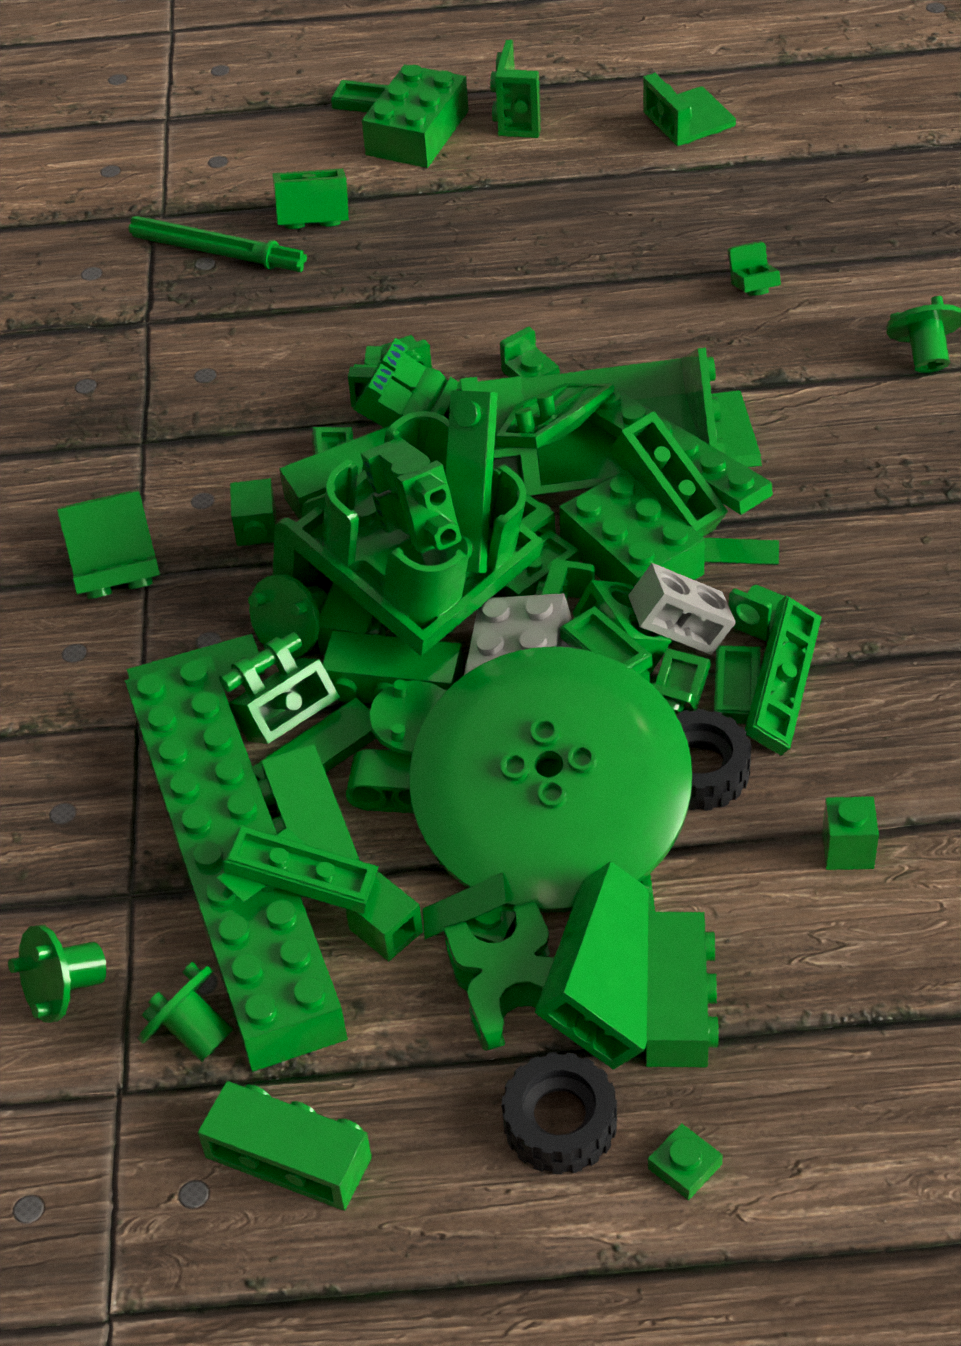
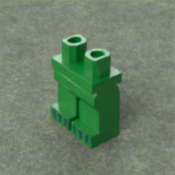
M397 338L393 340L380 359L353 410L384 428L390 427L402 416L417 411L434 412L449 419L451 390H457L459 382L452 377L447 381L440 371L425 367L405 354L408 346Z
M401 437L361 453L370 489L375 492L372 493L381 529L388 534L400 529L409 535L411 544L421 554L434 548L443 550L461 541L462 538L443 464L437 460L430 462V459Z

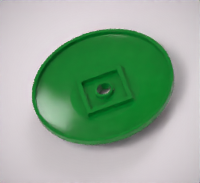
M535 647L511 652L481 664L455 682L440 697L422 724L415 741L409 773L410 796L418 828L426 845L443 868L467 888L473 887L480 882L503 873L506 904L504 905L514 907L534 901L539 911L543 913L572 911L582 882L608 862H614L640 882L665 858L680 834L688 813L692 788L691 755L685 733L675 712L663 695L639 673L621 662L592 651L571 647ZM553 758L558 760L563 768L556 776L544 777L536 771L538 763L544 759Z

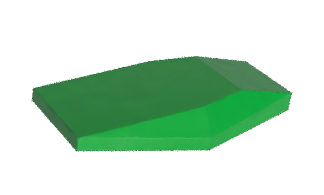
M564 383L516 404L496 435L498 447L539 448L561 440L578 428L615 391L614 384Z

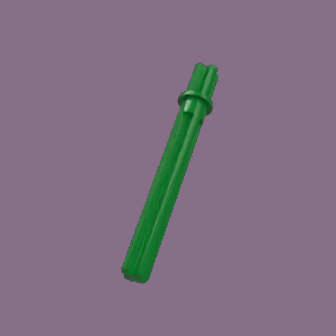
M140 216L132 217L128 226L129 232L137 238L263 264L269 270L278 267L302 272L304 270V263L307 261V255L303 254V250L279 246L278 242L274 240L265 243Z

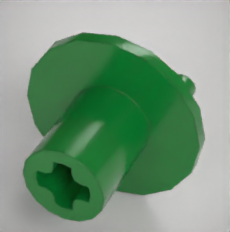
M942 296L932 297V305L908 309L902 313H892L886 325V333L889 338L898 342H910L914 369L920 373L935 372L949 366L950 359L945 335L961 327V308L944 304Z
M286 574L270 575L258 582L251 596H249L248 602L250 605L249 613L252 627L259 641L264 645L275 637L282 639L291 632H295L302 642V647L291 653L292 657L298 658L311 651L319 637V615L327 599V593L317 586L305 587L299 580Z
M396 680L393 685L384 688L372 702L369 712L372 733L385 747L396 753L412 756L415 741L422 724L433 706L446 691L433 683L418 680Z
M46 925L29 926L22 935L18 957L8 961L9 971L12 974L17 972L20 974L21 986L34 1018H39L45 1023L58 1022L66 1014L70 1002V991L100 985L106 977V960L99 944L87 942L62 947L55 933Z
M191 962L182 971L190 981L170 1001L160 992H157L149 1000L150 1006L141 1015L148 1024L137 1039L141 1043H145L165 1026L203 1062L234 1030L196 993L211 977L214 970L210 966H206L201 970Z

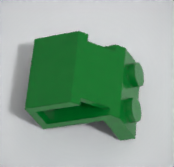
M139 489L58 507L57 511L73 571V581L77 595L86 593L88 599L112 594V586L124 583L128 584L129 589L141 588L153 584L152 577L160 575Z

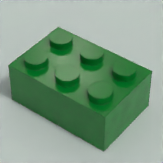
M404 64L361 120L365 155L428 168L469 111L466 76L453 74L450 71H437L422 68L419 65Z
M626 470L559 506L560 537L579 549V559L583 563L594 565L595 574L602 581L632 583L635 587L651 563L693 580L704 575L705 538Z

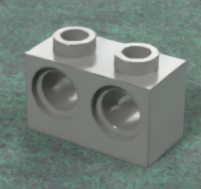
M651 563L628 595L640 627L712 655L736 623L722 591L654 563Z

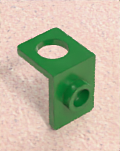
M753 585L748 593L733 588L729 593L728 604L736 622L733 628L766 641L770 635L777 604L785 596L759 585Z

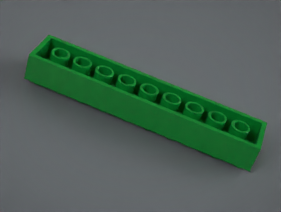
M211 655L125 680L137 725L252 1072L348 1040L342 1007L300 895L267 885L243 902L217 878L224 873V861L239 825L277 835Z

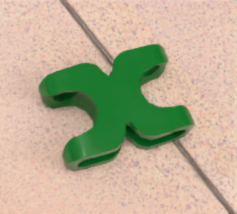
M534 901L513 907L516 915L515 930L511 937L502 942L486 943L477 939L467 923L463 921L444 926L446 950L458 986L467 991L470 1004V1020L484 1051L505 1045L506 1042L502 1034L503 1019L508 1012L517 1007L531 1006L536 1008L554 958L550 957L548 948V928Z

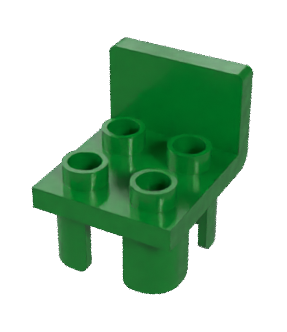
M417 411L402 416L387 429L384 443L401 437L430 459V462L437 460L443 464L446 476L449 419L434 412ZM346 459L329 474L326 483V493L303 503L302 518L299 521L295 522L290 518H283L275 525L273 575L286 574L299 580L305 587H318L329 578L422 656L539 558L543 540L521 523L527 496L524 482L512 469L501 464L493 470L486 573L466 572L469 557L460 549L454 553V557L440 564L441 550L434 548L421 554L411 544L409 535L400 529L389 534L381 529L372 493L375 492L370 489L364 464L362 472L358 474V466L350 459Z

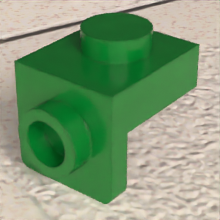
M758 241L733 246L728 249L732 285L745 293L747 292L749 296L766 294L769 292L770 287L781 285L780 271L767 263L765 243Z
M552 559L546 582L539 581L536 595L564 593L566 601L568 597L581 598L591 580H595V567L587 563Z
M666 648L656 683L651 684L663 695L676 715H679V712L683 710H688V712L696 711L710 669V660Z

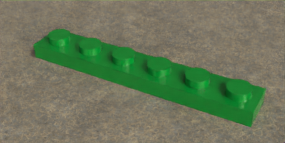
M614 388L615 391L587 420L617 438L623 429L653 411ZM657 414L725 506L742 515L773 496L771 481Z

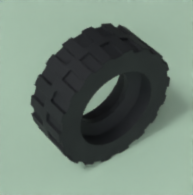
M705 709L679 712V715L676 716L685 733L688 747H709L719 751L723 758L721 767L716 771L710 773L692 772L691 799L688 810L704 809V811L713 810L714 807L718 806L724 807L732 799L736 800L741 795L742 789H746L749 782L751 766L750 739H747L746 731L743 727H739L734 719L731 717L727 718L720 712H708Z
M568 1052L567 1054L547 1053V1056L540 1058L536 1056L529 1059V1063L523 1067L520 1065L514 1071L513 1078L511 1080L508 1079L505 1085V1096H502L504 1133L507 1134V1143L511 1150H515L518 1153V1158L522 1162H528L533 1165L534 1169L541 1172L546 1170L553 1172V1174L563 1175V1172L572 1171L576 1173L582 1171V1168L589 1164L591 1166L599 1161V1157L603 1153L606 1154L610 1149L612 1137L615 1138L617 1131L615 1088L613 1083H609L606 1072L602 1068L598 1069L590 1059L586 1057L582 1059L576 1057V1054ZM555 1091H566L577 1096L584 1104L586 1110L583 1123L576 1130L568 1134L557 1135L543 1130L537 1124L534 1117L535 1106L543 1096Z

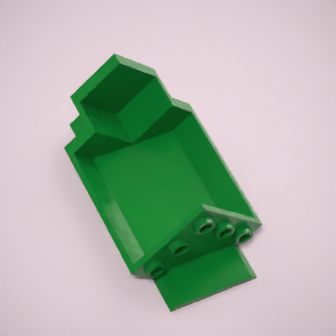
M706 347L698 348L678 359L522 379L521 376L478 381L477 377L460 379L457 384L458 391L498 393L493 470L501 464L508 466L522 479L529 496L593 488L624 471L610 452L617 438L587 419L561 440L539 448L498 447L496 435L516 404L564 383L614 384V388L744 466H762L760 450L741 391L711 393L710 381H715L716 370L713 357H707Z

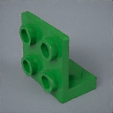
M506 40L503 52L497 53L496 71L491 73L490 90L491 92H496V101H493L492 121L498 122V136L539 138L541 131L539 71L515 70L513 40Z
M656 73L643 77V112L677 147L736 126V118L704 87L700 86L677 94Z

